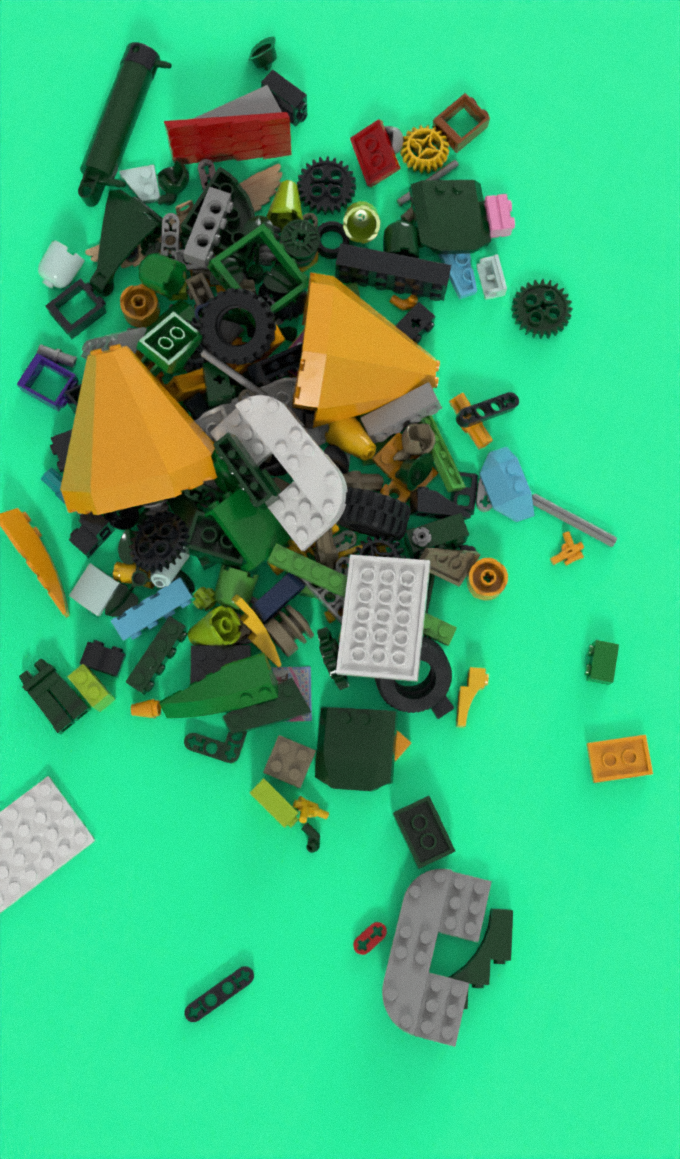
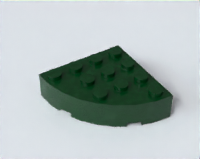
M222 167L218 168L181 224L182 234L190 237L209 187L230 193L233 208L231 213L226 215L227 223L225 229H221L219 233L221 235L218 246H214L213 252L216 255H219L244 237L243 227L245 223L255 217L254 208L247 192L238 183V180ZM219 210L212 211L215 214L220 212ZM208 226L205 229L212 230L213 227ZM249 242L228 258L236 259L238 266H242L247 270L253 257L255 243ZM201 243L199 245L205 247L207 244Z

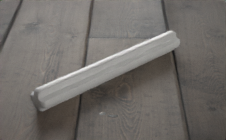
M536 493L532 495L534 506L610 547H613L616 543V536Z

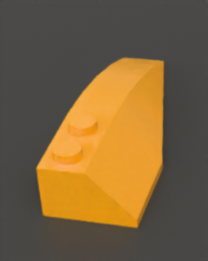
M16 508L0 513L1 528L17 551L27 560L26 563L29 568L37 575L39 582L47 589L49 596L67 618L70 614L66 595L54 562L40 539L42 534L36 526L32 528L29 523L32 520L26 511L22 513Z

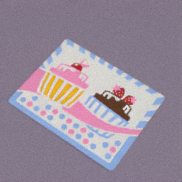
M271 667L278 685L291 677L293 678L311 710L310 715L284 722L312 721L311 667Z

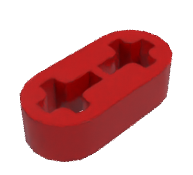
M374 922L354 940L353 947L355 952L360 955L369 953L385 938L387 933L385 925L381 922ZM374 926L377 928L381 926L383 928L380 937L379 935H375L373 938L370 937L374 932L372 929ZM369 938L370 941L366 944L367 949L365 951L364 949L358 950L359 944L357 942L359 940L363 942Z

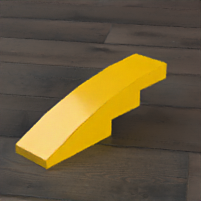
M236 594L231 600L244 612L240 620L252 631L247 638L262 653H265L277 667H280L281 662L266 628L249 605Z

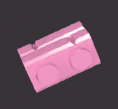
M506 194L486 196L484 204L491 238L510 236L512 229L515 228V219L510 215V212H512L511 200H508Z

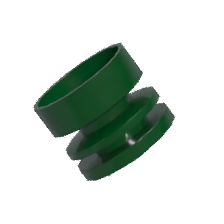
M297 219L290 221L284 226L279 243L283 244L289 257L297 262L298 268H303L313 262L320 244V235L312 223Z

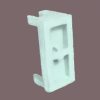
M498 254L480 259V263L476 267L485 300L505 296L507 286Z

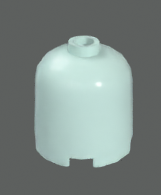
M56 240L52 241L38 265V273L44 279L42 283L51 289L53 286L57 288L67 287L85 262L77 253L73 256L67 252L68 247Z

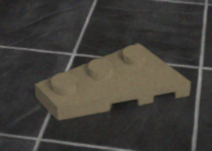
M426 548L418 560H430V573L460 587L481 554L477 551Z

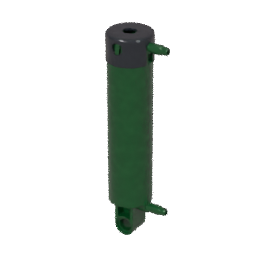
M131 42L127 45L119 70L81 164L80 171L83 174V178L78 188V194L89 207H94L99 203L105 186L126 187L125 182L115 179L116 173L158 68L170 69L172 67L171 63L162 61L159 54L146 44Z

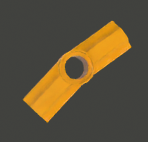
M464 393L448 401L456 415L461 409L471 406ZM483 422L468 428L461 427L465 433L469 434L478 450L486 447L493 440L483 426Z

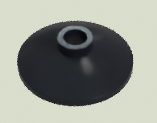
M130 507L104 513V517L110 522L112 527L119 530H127L136 525L135 521L139 518L138 508Z

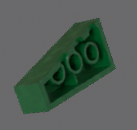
M291 677L278 685V698L233 710L222 716V721L230 735L234 736L310 715L311 710Z

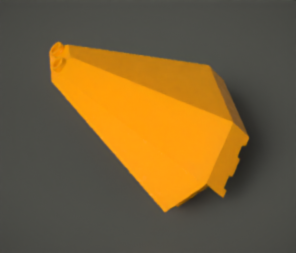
M310 272L302 325H305L301 360L294 387L292 408L315 411L313 428L375 411L428 382L432 389L437 388L439 377H436V372L439 371L440 360H436L334 276Z
M121 344L109 346V350L102 351L101 348L90 351V354L87 356L60 488L68 513L77 511L79 514L92 512L93 515H100L176 497L182 494V490L194 489L202 485L203 481L217 478L211 458L215 449L213 446L214 442L127 345L121 347Z

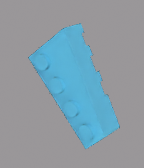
M180 577L170 583L169 586H165L157 591L156 594L147 597L140 604L131 607L121 616L115 617L110 621L123 641L130 637L134 640L142 635L141 630L148 627L150 630L158 625L157 620L163 616L167 619L169 616L174 615V609L179 606L183 609L191 604L192 601L190 599L194 596L183 578Z

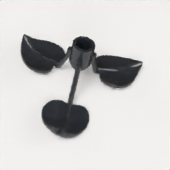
M292 408L294 414L304 425L303 427L313 429L315 411ZM327 446L324 453L330 457L342 474H346L349 471V460L345 452L337 446ZM272 454L269 463L263 462L259 466L261 471L266 469L271 476H282L288 473L274 454Z

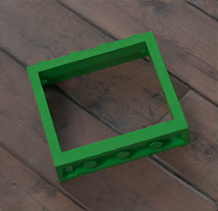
M263 223L210 260L207 268L225 291L230 288H241L221 262L260 236L298 285V287L270 306L272 313L275 314L307 291L309 278L300 271L297 262L289 257L283 244L278 243L272 230ZM240 308V310L248 318L251 324L256 328L255 319L252 316V314L247 310Z

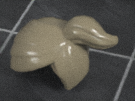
M413 423L404 430L401 439L403 449L395 454L393 457L394 461L399 460L403 462L406 459H410L411 455H422L429 453L433 449L436 438L429 424Z

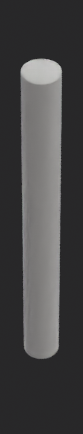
M453 160L426 180H439L458 167V162ZM410 192L396 200L399 206H402L411 199Z
M203 349L200 354L203 358L255 395L268 396L265 391L223 361L217 359L206 349Z

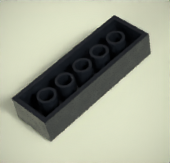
M340 243L336 260L335 278L342 283L357 282L356 284L361 287L371 286L377 290L387 289L397 294L407 293L415 295L417 298L427 297L433 301H444L451 265Z

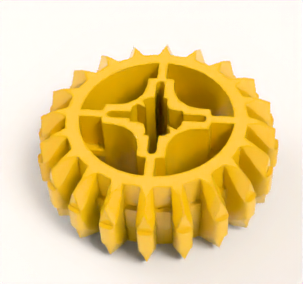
M420 125L419 129L413 127L412 132L407 131L406 136L403 137L404 142L400 151L403 163H407L408 168L413 167L414 172L417 169L420 170V174L423 171L429 174L431 169L436 172L438 167L442 168L449 155V143L446 142V136H442V130L436 132V127L429 129V125L426 128ZM411 149L413 150V152H415V153L418 155V157H416V156L412 153Z

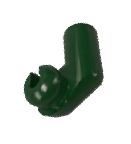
M307 822L301 830L308 836L307 851L314 853L320 848L321 836Z

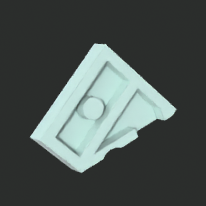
M154 165L119 171L120 177L125 180L132 192L145 204L158 202L160 193Z

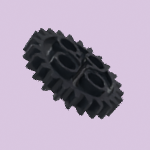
M327 156L326 161H323L319 157V162L313 159L312 166L306 163V169L302 168V175H298L297 186L300 201H304L305 207L310 205V211L316 208L317 214L322 210L324 215L327 214V211L334 215L335 209L340 213L341 206L346 209L347 202L352 203L351 197H355L354 190H356V184L354 183H356V178L353 177V171H349V165L343 167V161L336 163V158L330 161L329 156ZM319 175L321 178L317 179L314 176ZM338 176V177H340V178H339V179H333L332 177ZM318 192L320 195L316 196L313 193ZM337 193V194H339V196H336V197H335V196H332L331 194Z
M163 511L161 515L159 512H156L155 517L151 514L149 515L148 521L142 519V526L137 525L139 530L132 532L135 537L130 538L133 544L129 546L132 550L129 553L133 557L132 561L139 568L144 569L146 572L150 570L152 573H155L156 569L162 572L163 567L169 570L170 563L176 565L175 559H182L179 554L181 552L186 553L183 547L189 545L186 539L190 537L186 533L189 531L185 526L186 523L177 514L175 515L172 512L168 514L166 511Z

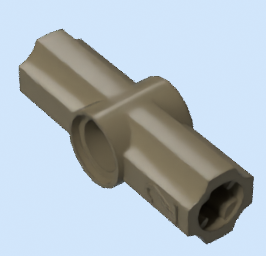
M351 471L343 474L347 488L380 491L384 483L383 476H380V474H361V471Z
M330 528L315 541L314 557L317 563L335 570L336 560L339 557L337 548L333 543L332 528Z

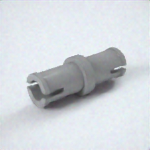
M40 344L37 350L38 354L52 360L56 364L61 363L74 368L77 361L76 356L64 353L58 348L55 350Z

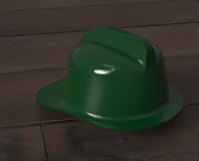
M275 37L263 39L251 50L248 60L252 61L258 69L264 68L266 71H269L272 63L277 59L274 47Z
M424 453L417 459L404 460L399 470L395 473V477L407 485L409 491H413L432 471L434 461L432 454Z

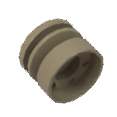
M288 604L284 607L288 616L280 610L278 613L282 621L279 623L276 619L271 618L264 624V627L275 644L287 657H290L298 650L295 640L298 639L305 644L307 641L302 634L311 639L314 637V633L302 614Z

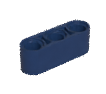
M288 573L251 606V609L263 623H266L299 594L306 585L299 577Z

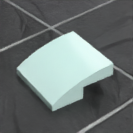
M90 563L69 596L95 615L100 616L121 583Z

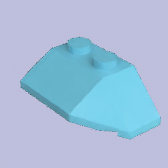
M507 446L489 452L479 475L492 508L514 522L534 517L532 493L518 458Z

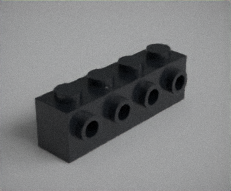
M302 343L247 367L255 385L261 383L264 386L273 382L272 378L275 376L280 379L289 375L288 371L291 369L294 372L298 371Z

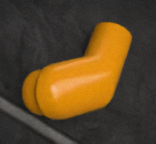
M394 294L389 302L405 311L412 309L417 304L418 298L415 295H410L407 299L402 300Z

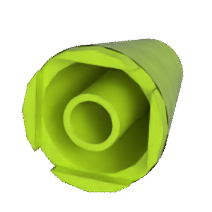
M291 180L280 183L266 216L272 225L281 229V232L290 221L303 220L298 186Z
M216 607L189 629V641L195 646L231 645L238 641L241 635V631L239 632L240 619L232 608Z

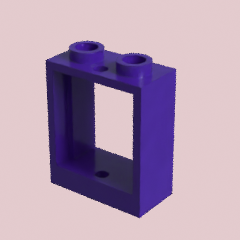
M36 353L17 382V386L22 392L59 412L68 403L65 391L78 386L79 380L76 374ZM44 367L68 380L55 402L31 389Z

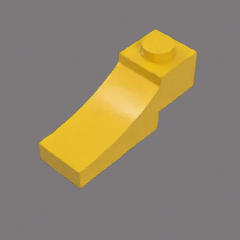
M470 667L468 669L467 687H459L456 727L458 728L466 727L467 715L473 698L478 690H483L485 686H488L489 674H485V668Z

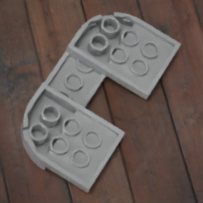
M434 869L421 874L408 887L403 899L382 987L385 1010L392 1022L403 1032L452 1047L456 1046L469 983L429 973L438 933L478 943L492 881L453 872L450 869Z

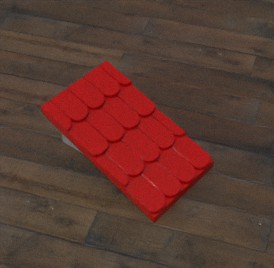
M268 85L193 119L164 121L170 153L174 163L178 160L183 165L199 163L204 159L211 160L214 163L233 159L242 161L261 157L263 159L292 155L290 117L287 112L281 111Z

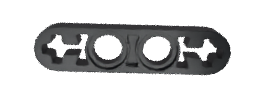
M507 392L461 409L456 415V422L459 426L468 428L513 411L519 405V398L515 393ZM491 404H496L499 407V411L494 410ZM476 409H481L484 412V416L478 415Z
M249 966L240 967L195 999L185 1008V1018L190 1022H197L233 997L253 981V969ZM242 970L244 972L249 971L250 980L246 981L243 979L239 982L242 986L238 988L236 981L232 977L235 976L238 979L242 975ZM225 982L233 984L234 990L232 993L226 994L223 991L222 986ZM209 994H213L217 998V1002L213 1006H209L205 1002V998ZM201 1000L203 1007L207 1009V1011L204 1012L202 1008L197 1013V1018L194 1015L190 1016V1007L196 1009L201 1005L198 1003V1001Z

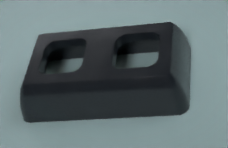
M459 471L461 477H470L472 479L471 487L451 492L450 501L458 505V495L469 496L470 503L468 506H458L474 515L478 474Z

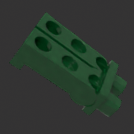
M41 658L34 664L35 668L39 671L37 675L33 677L27 670L19 678L23 684L22 688L35 701L53 725L55 731L58 734H62L75 723L72 718L78 721L91 709L61 677L56 668ZM50 692H52L55 695V697L60 701L64 708L69 712L70 716Z

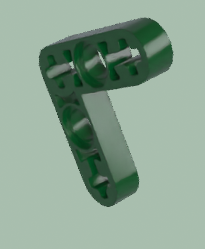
M228 732L225 743L197 733H190L184 738V745L192 752L232 764L238 761L248 732L243 733L240 741H234ZM196 737V741L202 743V739H205L203 751H199L201 747L198 745H194L193 748L190 747L188 740ZM229 741L240 745L239 749L237 747L234 748L236 757H232L231 760H228V756L225 755L226 751L229 752L232 747L228 745ZM209 743H215L218 747L214 754H209L206 750Z

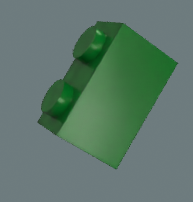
M595 640L592 645H589L587 656H590L589 664H586L584 675H587L586 681L611 685L614 682L619 644Z

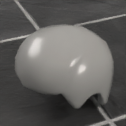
M385 126L396 155L402 148L404 142L403 134L397 127Z

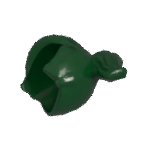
M178 160L174 163V166L161 170L157 175L160 188L166 192V194L159 197L157 203L159 206L161 204H174L177 194L182 192L189 183V172Z

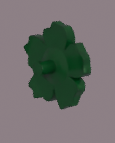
M151 236L147 237V241L143 240L140 243L141 254L147 256L152 253H159L158 250H161V243Z

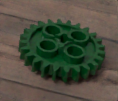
M544 279L541 280L540 284L534 280L533 285L527 282L526 288L521 286L520 292H516V298H513L512 301L514 305H512L511 311H515L512 314V318H517L515 325L521 324L519 330L526 329L525 335L532 332V338L539 334V338L542 339L545 334L549 339L551 333L557 336L558 331L563 332L564 326L567 327L568 320L572 316L569 314L573 310L572 307H569L572 301L567 300L569 294H562L564 288L557 289L558 283L551 286V280L548 284H545ZM549 296L552 298V301H547L544 297ZM531 300L534 302V305H530L526 301ZM553 313L557 318H551L549 314ZM536 317L539 319V322H534L531 318Z
M327 627L317 630L320 641L319 649L331 679L335 680V684L340 690L350 687L347 675L336 674L339 651L336 639L332 637Z

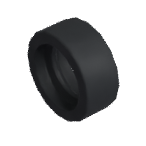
M328 221L322 223L317 228L320 235L318 253L327 259H336L339 247L335 249L324 247L321 243V237L327 232H337L343 238L342 244L349 245V238L345 234L343 224L336 221Z

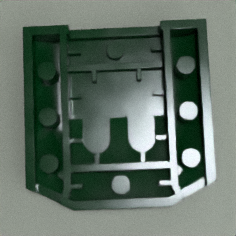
M421 180L410 185L409 192L415 227L418 232L419 247L423 248L425 246L430 248L436 254H472L483 246L490 244L491 236L481 183L476 180Z
M322 707L320 711L315 778L333 789L373 792L387 784H392L398 712Z

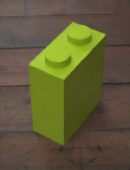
M84 664L67 676L89 704L99 712L116 700L93 671Z
M264 778L250 792L284 828L287 826L292 828L299 820L297 818L299 813Z

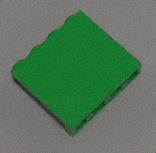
M264 469L262 471L263 474L279 495L282 491L279 489V487L274 482L272 477L269 475L267 470ZM239 484L234 486L236 488L234 492L230 490L221 496L223 500L220 503L217 500L208 506L210 510L204 516L213 515L245 559L246 563L242 565V568L245 572L256 568L271 555L276 543L282 546L291 537L269 508L265 510L255 508L250 502L247 492H244Z

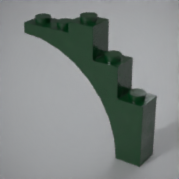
M490 908L489 922L481 944L468 962L455 973L448 976V978L472 984V988H484V985L490 984L491 960H493L494 964H506V961H511L513 910ZM468 992L464 1009H468Z

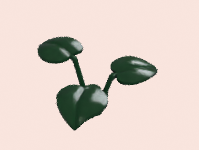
M258 215L245 223L243 236L245 237L263 223L272 230L273 234L274 227L268 218ZM260 236L251 241V243L257 242L255 264L249 267L248 272L244 267H239L237 260L234 258H227L221 262L239 285L242 283L245 274L246 278L253 280L255 285L263 281L265 287L275 293L288 294L296 288V282L283 265H275L272 267L271 272L266 271L263 274V268L259 265L260 243H265ZM211 273L210 284L221 286Z
M127 529L123 533L118 546L119 557L125 564L134 563L132 561L133 557L129 555L132 551L129 546L133 544L130 538L135 537L132 529ZM136 565V571L131 577L133 583L131 588L128 589L126 585L120 584L105 607V615L119 617L126 610L138 605V597L132 591L136 586L140 587L147 584V582H152L147 572L140 570ZM180 570L172 582L182 577L193 593L195 586L192 579Z

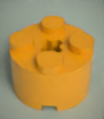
M139 284L136 286L131 285L122 292L120 306L124 318L130 325L138 328H148L157 320L160 314V305L155 291L145 287L143 284Z
M493 558L478 560L471 567L467 575V587L473 597L480 600L495 599L502 593L508 582L506 568ZM485 576H487L488 579H491L489 583H487L486 580H483Z

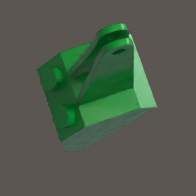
M173 312L138 341L136 349L144 354L141 362L146 367L152 361L155 363L150 370L155 377L162 370L166 373L174 374L187 362L201 343L203 337L197 329Z

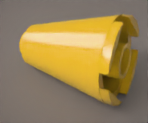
M355 416L328 424L330 428L328 433L325 431V440L330 446H337L344 452L362 460L371 459L375 455V444Z

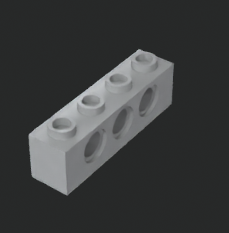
M209 187L183 252L185 262L206 269L208 262L213 259L214 246H218L221 238L219 233L221 229H225L227 223L226 215L231 213L233 208L230 193ZM214 210H219V211H220V212L217 213V214L212 213V211H214ZM208 226L213 227L212 230H206L205 228ZM201 243L207 244L205 247L199 246Z

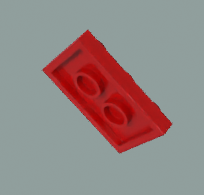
M376 120L350 138L367 186L373 187L401 169L382 120Z

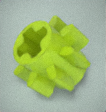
M205 587L199 588L193 595L196 599L193 601V604L200 610L203 608L205 611L211 609L217 603L214 597L215 591L212 588L210 589V587L207 589Z

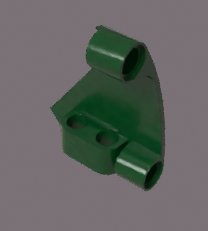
M121 189L112 190L108 193L97 269L89 282L92 288L104 297L109 296L113 292L114 275L131 252L148 235L154 239L162 235V223L153 218L146 207Z

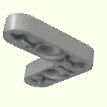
M168 213L162 220L161 254L169 257L168 250H170L173 259L184 263V250H179L180 220L176 214ZM170 219H173L174 222H176L172 225L173 232L170 231V226L167 223L170 222ZM170 236L176 239L175 244L171 246L165 242ZM185 264L187 269L209 270L207 267L205 269L194 264Z

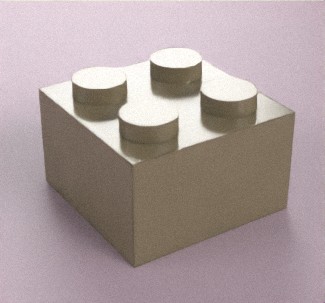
M279 735L263 773L301 789L316 750Z

